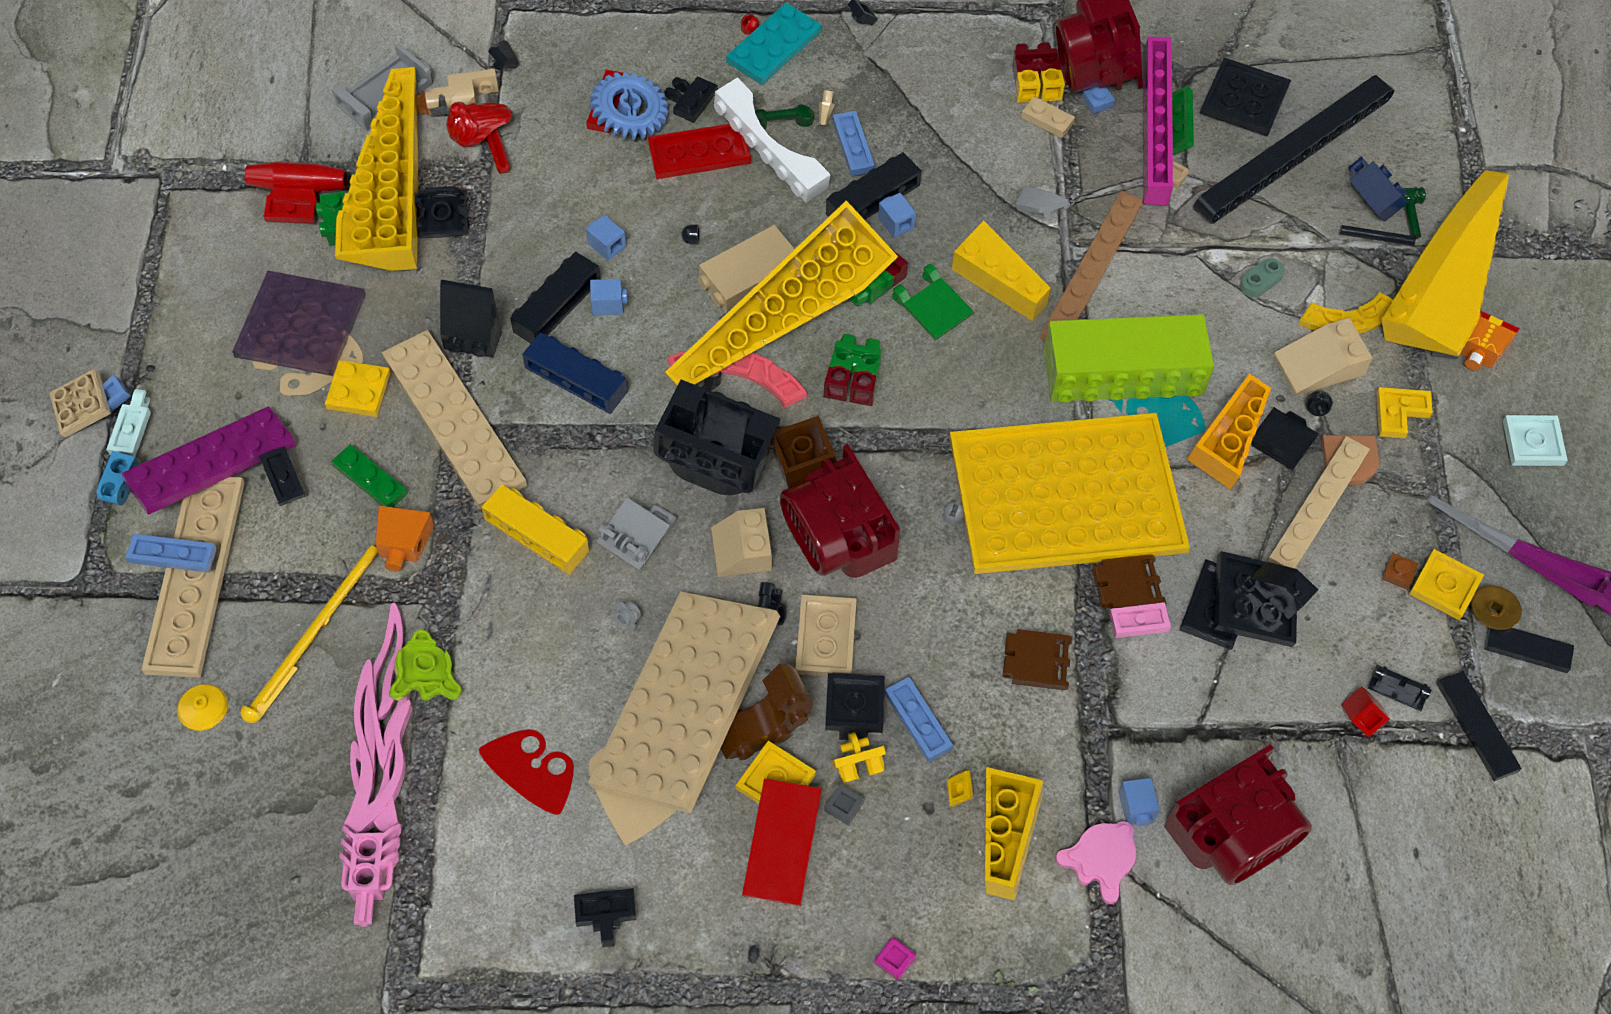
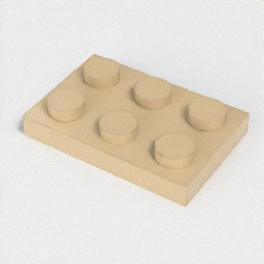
M801 595L795 668L798 675L828 677V673L852 674L857 598Z

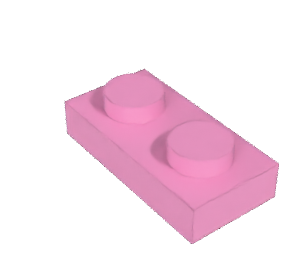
M1165 602L1113 608L1109 613L1115 638L1169 632L1171 628Z

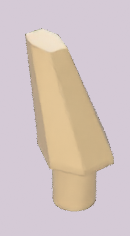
M824 90L823 100L819 102L820 125H827L835 105L832 104L833 91Z

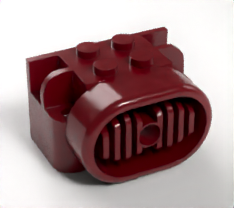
M1078 0L1076 2L1077 13L1057 19L1055 30L1058 55L1066 83L1071 92L1078 93L1097 86L1104 88L1113 84L1116 90L1122 89L1123 81L1133 78L1138 89L1143 88L1140 25L1129 0Z
M848 444L843 446L842 459L834 463L829 459L822 460L821 468L808 474L805 481L781 492L780 506L786 524L808 563L820 576H826L842 569L845 575L857 578L897 560L900 528Z
M1271 744L1178 800L1164 826L1190 863L1199 869H1207L1213 866L1228 885H1235L1246 880L1281 858L1302 842L1312 830L1311 822L1295 803V793L1285 780L1288 773L1285 769L1278 771L1269 760L1274 750Z

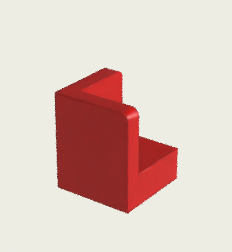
M1363 686L1341 704L1349 719L1368 737L1390 720L1380 702Z

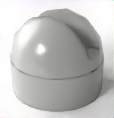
M953 501L945 507L943 516L948 524L959 525L964 521V510L961 503ZM953 509H957L955 517L951 516Z

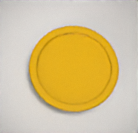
M200 684L190 688L181 696L178 702L177 716L179 721L185 727L196 731L207 730L216 726L227 713V695L221 688L212 684Z

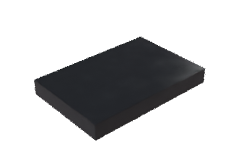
M1205 559L1179 631L1232 650L1238 635L1214 630L1216 563Z

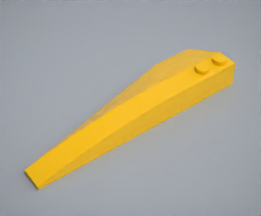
M415 67L390 70L383 89L382 101H379L377 106L378 112L370 125V134L366 136L357 160L355 175H352L350 179L351 186L343 198L344 205L342 210H339L336 221L335 257L338 260L390 271L417 269L418 237L416 220L418 219V207L415 201V196L418 193L416 69Z
M1485 170L1444 220L1382 318L1385 341L1454 356L1460 355L1480 319L1481 305H1483L1484 290L1487 286V275L1492 262L1496 233L1499 228V218L1502 214V204L1506 195L1509 174Z
M846 200L664 373L676 386L681 379L697 384L860 293L898 256Z

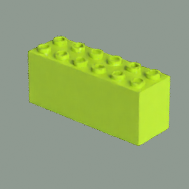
M1204 314L1049 321L1043 349L1051 402L1067 403L1080 400L1092 402L1101 399H1146L1148 397L1171 398L1183 395L1196 397L1205 394L1214 368Z

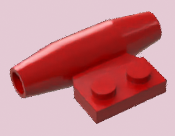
M276 161L252 164L245 167V182L247 185L272 190L266 198L263 215L266 222L315 224L317 215L316 203H318L315 193L346 190L348 183L346 170L317 163Z

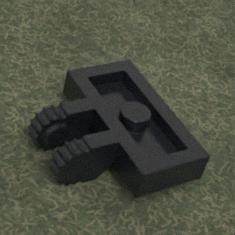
M698 76L691 85L685 79L675 77L672 80L674 89L673 87H668L664 94L668 99L676 103L673 107L674 115L695 123L715 96L718 85Z

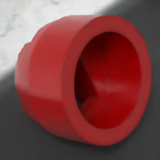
M747 14L741 19V31L746 35H750L759 27L758 18L753 14Z

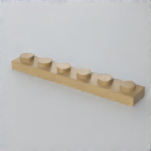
M1347 436L1345 437L1270 555L1268 562L1296 569L1366 458L1370 448Z

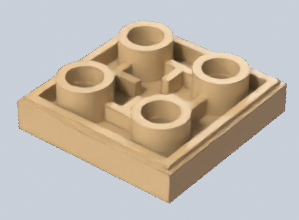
M95 369L49 393L59 432L65 438L111 414L100 373Z

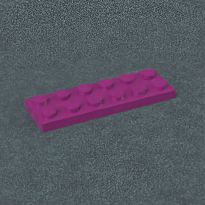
M268 406L121 474L126 485L149 515L261 463L259 455L283 446L288 450L295 447L296 444L293 436Z

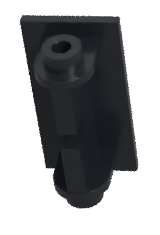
M1376 665L1367 688L1418 711H1422L1425 701L1429 698L1432 691L1425 683L1423 685L1388 670L1386 666L1381 667L1379 665Z

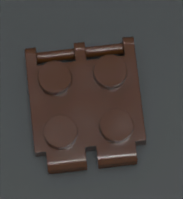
M1149 554L1103 559L1100 565L1093 566L1094 569L1092 570L1096 587H1099L1098 595L1101 608L1113 609L1164 602L1166 605V599L1162 597L1159 587L1161 579L1160 576L1156 575L1154 567L1155 556ZM1145 564H1148L1151 576H1148ZM1151 586H1154L1157 598H1154Z
M1017 629L1016 634L1007 633L1005 655L1008 656L1004 658L1002 677L1012 679V684L1068 690L1069 683L1066 681L1067 667H1070L1068 649L1069 645L1072 644V637L1069 635ZM1060 644L1063 645L1062 657H1060ZM1059 667H1061V680H1058Z

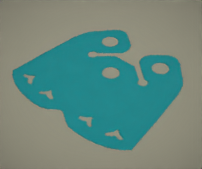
M1174 396L1171 398L1148 397L1146 399L1129 398L1127 400V415H1137L1139 407H1145L1148 413H1157L1165 447L1205 432L1203 415L1196 403L1187 396ZM1108 399L1115 403V407L1122 413L1123 400ZM1183 403H1185L1186 407L1190 408V410L1183 409ZM1193 418H1196L1198 426L1191 424Z

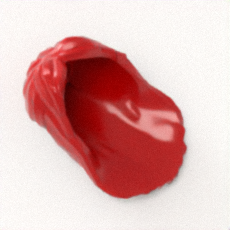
M455 102L449 108V115L446 121L449 137L462 147H472L484 141L497 127L508 123L512 112L505 104L486 102L466 105L464 102Z

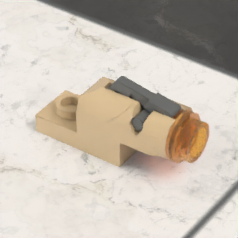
M495 69L447 75L449 86L421 91V94L416 95L419 114L425 113V115L429 116L449 114V108L455 102H464L468 105L476 103L475 95L499 92Z

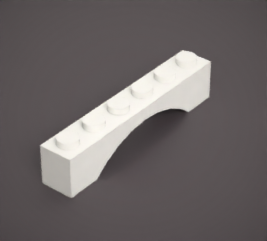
M738 77L715 91L714 108L721 116L723 115L729 121L732 129L736 132L738 131L744 137L748 146L754 148L760 154L761 159L775 170L781 180L786 181L797 197H801L807 203L828 189L830 173L815 158L790 151L778 144L767 134L755 114L753 93Z

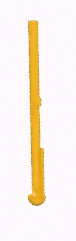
M370 545L251 705L249 707L242 706L240 715L245 722H258L298 669L294 667L295 663L313 641L321 626L325 627L328 624L331 615L378 554L375 546Z

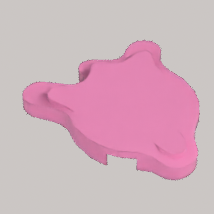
M1125 821L1116 824L1102 823L1094 825L1082 834L1075 846L1060 850L1056 855V863L1060 867L1073 869L1081 885L1087 886L1092 881H1097L1102 900L1107 904H1114L1119 897V883L1128 875L1136 860V847L1133 839L1134 828Z

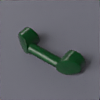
M799 104L796 108L775 111L758 109L755 111L764 130L767 128V121L795 118L796 123L801 127L811 126L814 122L813 110L803 104Z

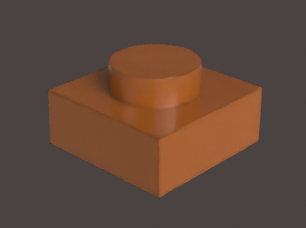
M1392 553L1382 580L1408 590L1419 563Z

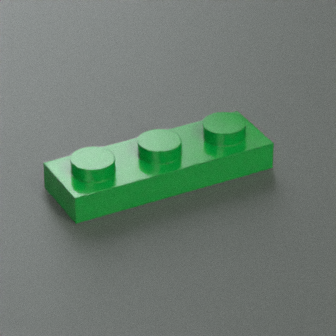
M1188 85L1172 93L1173 155L1194 146L1193 90Z
M351 444L331 460L335 469L381 506L394 507L408 494L404 486Z

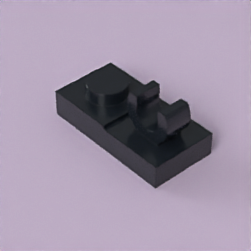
M285 446L259 455L279 506L305 497Z

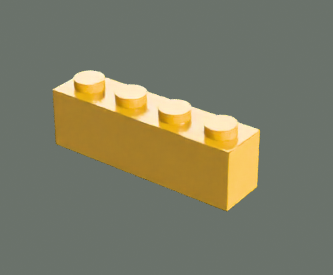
M501 484L481 507L485 521L568 575L573 572L589 553L588 540L582 531L571 529L560 517L549 515L541 505L524 499L523 495L514 488L509 489Z

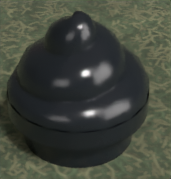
M1316 390L1308 395L1305 403L1310 413L1315 416H1324L1330 412L1333 401L1327 392Z

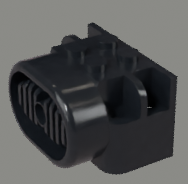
M681 379L655 429L653 451L658 458L669 463L672 471L678 477L687 482L721 495H736L742 492L750 493L753 491L768 459L774 442V434L781 419L755 409L745 402L732 400L720 392H712Z

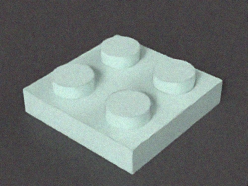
M1505 416L1503 425L1511 465L1564 466L1568 460L1558 416Z

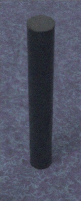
M1341 225L1339 235L1414 246L1416 242V236Z

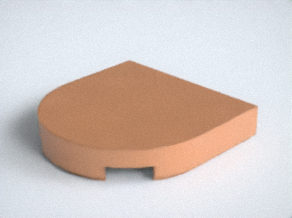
M1347 435L1322 436L1321 444L1325 468ZM1347 436L1370 448L1349 485L1364 484L1376 473L1379 466V456L1375 436Z

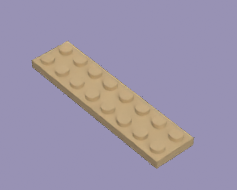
M428 330L381 352L383 359L479 510L482 509L483 504L501 484L509 489L514 488L516 490L527 486L526 479Z
M228 477L184 498L182 501L174 539L214 543L217 550L209 573L166 568L141 669L146 675L201 678L245 482L243 478Z

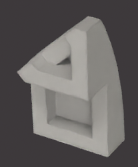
M1024 187L1015 205L1017 211L1043 213L1046 219L1051 216L1050 213L1058 208H1064V210L1069 208L1070 203L1068 199L1041 189Z

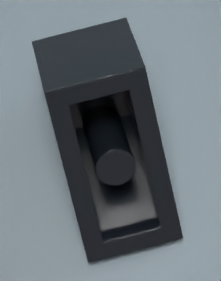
M1267 562L1248 580L1288 619L1299 611L1319 590L1299 570Z

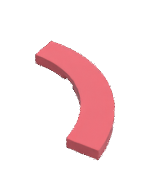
M686 351L667 357L670 367ZM750 353L720 370L721 374L739 376L759 384L772 393L784 408L807 398L805 389L788 371L782 370L774 365L773 361L755 353Z

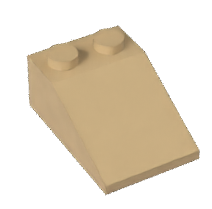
M1350 318L1326 324L1273 354L1295 396L1364 376L1373 359Z

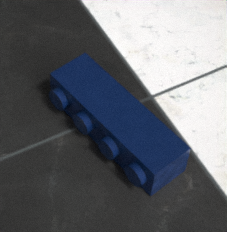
M540 332L522 354L525 369L609 414L614 411L628 393L627 381L622 373L617 370L612 371L603 366L600 361L582 355L574 347L569 348L553 336H547Z

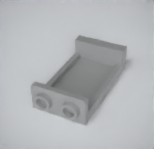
M400 44L395 46V57L348 90H345L339 84L331 89L336 106L366 131L371 129L372 119L376 117L378 112L377 106L379 101H382L383 89L391 69L415 67L417 95L432 85L431 69L428 64L418 60L410 49H405Z

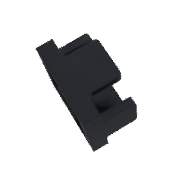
M828 673L825 730L839 731V740H849L848 734L853 732L858 740L868 738V733L870 732L883 733L885 676Z

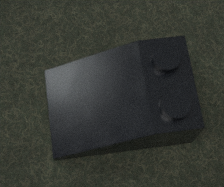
M442 279L440 283V336L444 349L454 353L463 352L477 357L486 356L494 358L502 332L493 288Z

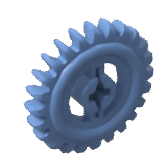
M623 72L622 76L619 73H614L613 77L607 75L605 80H599L598 85L593 87V93L590 96V109L594 110L592 116L593 118L599 117L598 125L606 122L605 132L613 127V137L619 131H622L623 140L628 133L631 134L632 141L635 140L637 133L644 140L646 131L649 136H653L654 130L659 132L661 125L665 124L666 117L668 116V103L665 101V94L660 93L661 88L659 86L653 87L654 82L652 80L645 81L646 77L643 75L638 78L637 73H632L631 76H629L628 72ZM623 92L616 109L612 102L615 95ZM641 97L645 101L647 109L643 114L638 116L639 109L641 106Z

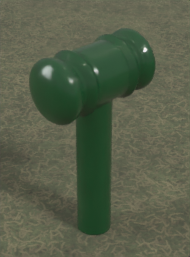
M1423 187L1404 188L1407 192L1404 197L1409 202L1405 205L1410 235L1416 236V239H1419L1421 232L1415 204L1424 203L1426 191Z

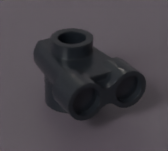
M761 582L758 593L759 604L755 606L776 610L780 615L777 625H783L786 618V609L784 604L781 603L783 591L775 588V585L772 583Z

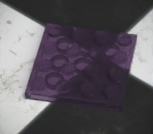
M267 271L233 348L234 357L333 376L365 298L364 288Z

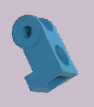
M112 451L97 488L98 500L119 506L125 503L129 487L124 482L121 473L140 465L135 456Z

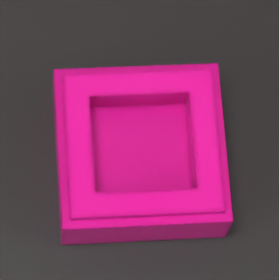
M892 937L876 957L874 963L899 981L917 955Z

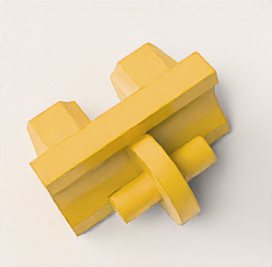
M853 732L848 734L849 742L840 745L842 753L852 751L853 755L831 761L832 768H837L842 782L845 783L859 779L855 763L861 761L865 762L868 776L884 772L882 755H885L886 752L884 746L861 752L860 748L870 745L867 737L858 740Z

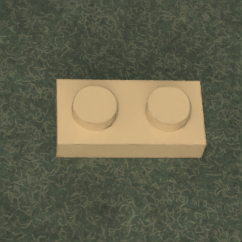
M1035 96L1023 109L1021 118L1060 138L1064 137L1075 121L1074 116Z

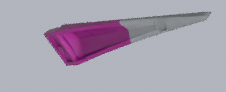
M1432 495L1426 500L1589 606L1593 607L1597 604L1605 613L1611 615L1610 571L1569 559L1520 540L1469 516Z

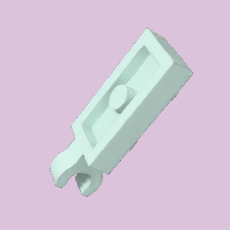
M135 389L131 404H122L106 449L109 455H111L112 451L136 457L151 414L148 408L150 398L145 397L146 390Z

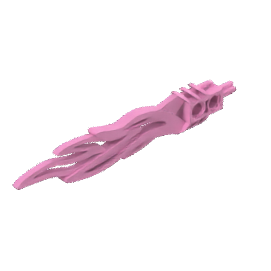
M392 603L390 606L389 619L381 651L374 665L368 659L362 669L354 703V723L358 744L356 741H353L351 744L350 766L356 795L350 812L342 825V831L346 836V840L341 838L344 855L340 852L339 859L343 863L341 887L345 891H349L352 899L356 900L354 925H361V927L372 925L374 900H383L384 890H388L391 887L393 868L399 860V835L401 834L402 824L398 823L395 800L400 792L406 769L402 738L413 710L409 700L410 693L402 700H399L386 726L384 739L380 726V721L384 720L391 713L396 703V700L389 696V691L393 685L395 675L394 661L398 650L404 647L403 623L395 603ZM395 628H397L396 648L385 674L382 701L378 711L377 681L390 653ZM363 706H364V730H363ZM376 753H378L379 763L384 775L379 792L372 802L375 790ZM395 753V765L393 775L391 777V766ZM358 762L361 763V773H360V777H359L358 767H357V763H358ZM374 826H376V828L378 829V831H379L380 833H368V832H369ZM368 849H376L371 856H363ZM348 870H349V882H348V885H347ZM373 877L369 884H360L364 878Z

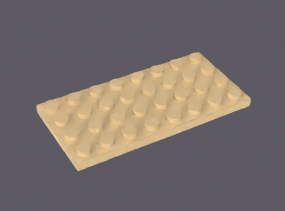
M680 591L588 781L591 788L691 814L780 618L776 610Z

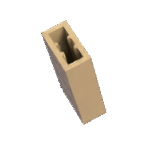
M773 225L700 264L698 282L703 290L709 291L715 305L721 307L726 313L783 261L794 248L778 228Z

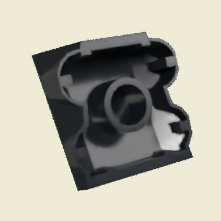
M455 186L426 187L415 196L418 207V219L416 220L417 237L443 238L467 235L466 190Z

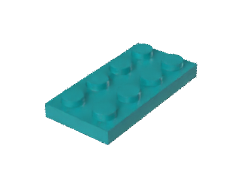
M786 2L727 54L726 62L763 85L822 32V24Z

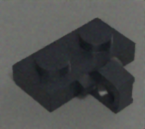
M634 888L574 895L576 927L593 925V932L600 931L602 948L613 947V930L620 929V922L636 920Z

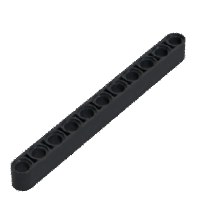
M1372 76L1204 192L1195 201L1193 208L1211 224L1216 223L1382 107L1391 99L1395 90L1379 76Z

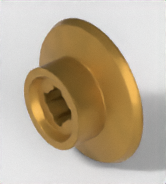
M1491 585L1482 587L1473 596V612L1476 618L1485 626L1496 630H1505L1512 628L1519 622L1522 608L1517 597L1509 590ZM1490 608L1495 609L1499 612V614H1497V612H1494Z

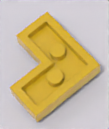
M1379 387L1376 392L1380 437L1405 439L1408 434L1407 417L1430 419L1433 413L1431 391Z

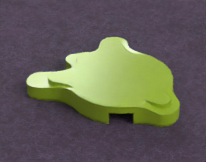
M425 630L415 631L406 646L398 650L394 661V671L397 679L389 691V696L394 700H402L412 690H417L420 698L424 701H428L436 695H443L448 699L456 700L461 695V686L453 679L451 674L452 663L447 650L444 652L436 646L437 642Z

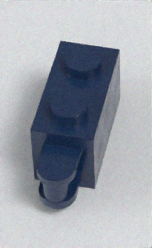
M1361 156L1348 167L1354 175L1350 182L1384 222L1409 203L1404 197L1407 192L1398 182L1395 184L1391 182L1389 178L1392 174L1384 164L1380 167L1374 161L1368 164Z

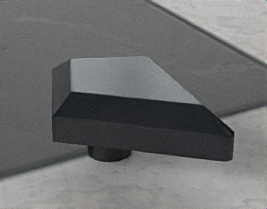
M502 40L488 50L495 59L493 66L498 70L502 68H517L519 65L517 57L506 40Z

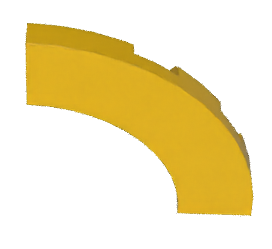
M1379 292L1373 300L1352 311L1326 308L1311 302L1298 324L1315 331L1326 324L1350 318L1359 334L1382 326V318L1394 299Z

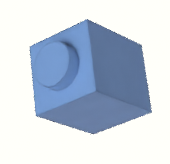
M898 193L892 197H886L879 203L878 218L893 238H896L915 228L916 212L902 194Z
M605 215L593 221L586 228L588 244L607 261L626 248L625 232Z
M621 279L590 280L593 316L623 314V304H628L627 288L622 289Z
M1145 778L1123 782L1118 793L1125 821L1130 824H1136V826L1151 824L1159 813L1152 779Z

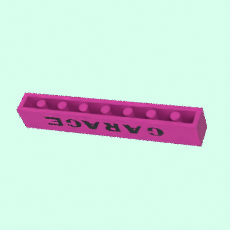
M1148 36L1143 54V204L1168 206L1173 189L1171 38Z

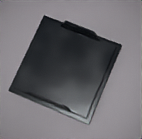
M1273 407L1256 430L1250 446L1293 471L1319 433L1307 427L1306 419L1294 412L1288 411L1283 413Z

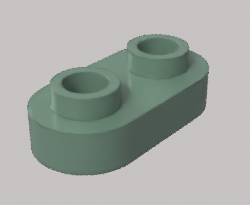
M1276 259L1262 261L1243 275L1240 282L1241 291L1249 297L1261 296L1282 280L1285 272L1283 264Z

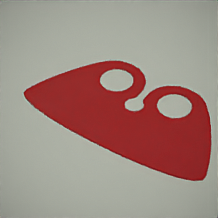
M531 729L521 730L494 739L479 748V753L486 764L525 799L548 813L559 815L562 812L572 784L573 761L565 753L556 751L546 755L541 760L540 767L533 768L531 761L538 759L546 749V742L541 733ZM529 736L537 738L539 748L533 753L524 752L521 748V742L524 738ZM554 758H561L566 763V769L559 775H553L548 770V763Z

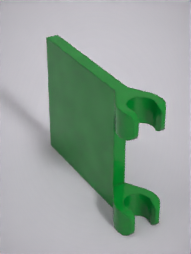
M928 264L923 268L922 277L930 283L929 286L913 297H910L904 286L899 284L893 288L892 298L895 302L902 305L936 341L973 315L974 311L941 278L935 266Z

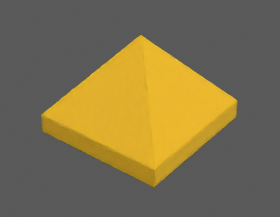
M969 770L947 779L950 807L973 798L974 791Z

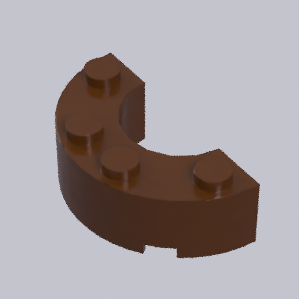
M778 664L762 680L768 691L767 696L749 709L736 713L720 748L725 759L738 758L739 760H746L755 752L762 750L768 741L773 744L785 742L791 737L793 730L808 721L807 716L812 708V700L794 667L787 664Z

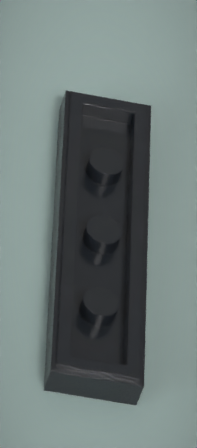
M1464 671L1440 679L1437 682L1439 690L1493 781L1495 782L1518 773L1522 769Z

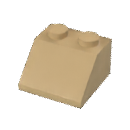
M765 508L736 511L711 527L718 577L772 571V554Z

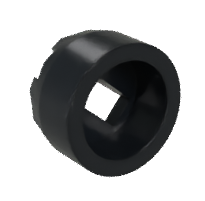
M699 225L685 226L681 232L683 241L687 244L699 245Z

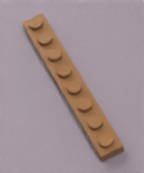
M1120 191L1040 336L1041 340H1046L1049 321L1080 319L1142 207L1143 199Z

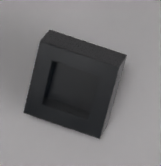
M851 0L847 4L853 12L851 14L857 22H864L872 26L878 20L867 3L860 0Z

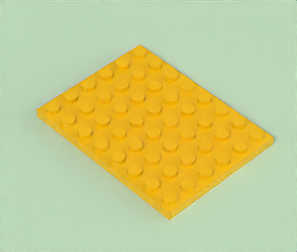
M1157 413L950 432V445L960 500L964 510V522L974 574L1101 562L1103 559L1149 554L1156 557L1189 553L1190 545Z

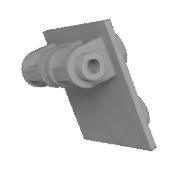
M626 498L609 524L603 523L599 527L598 533L601 535L596 542L638 570H641L670 525L634 501Z

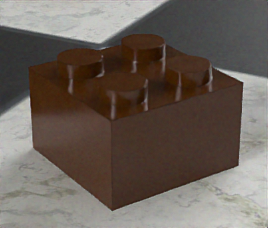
M819 416L775 431L772 451L787 488L805 481L808 474L821 468L822 460L829 459L832 463L837 461Z

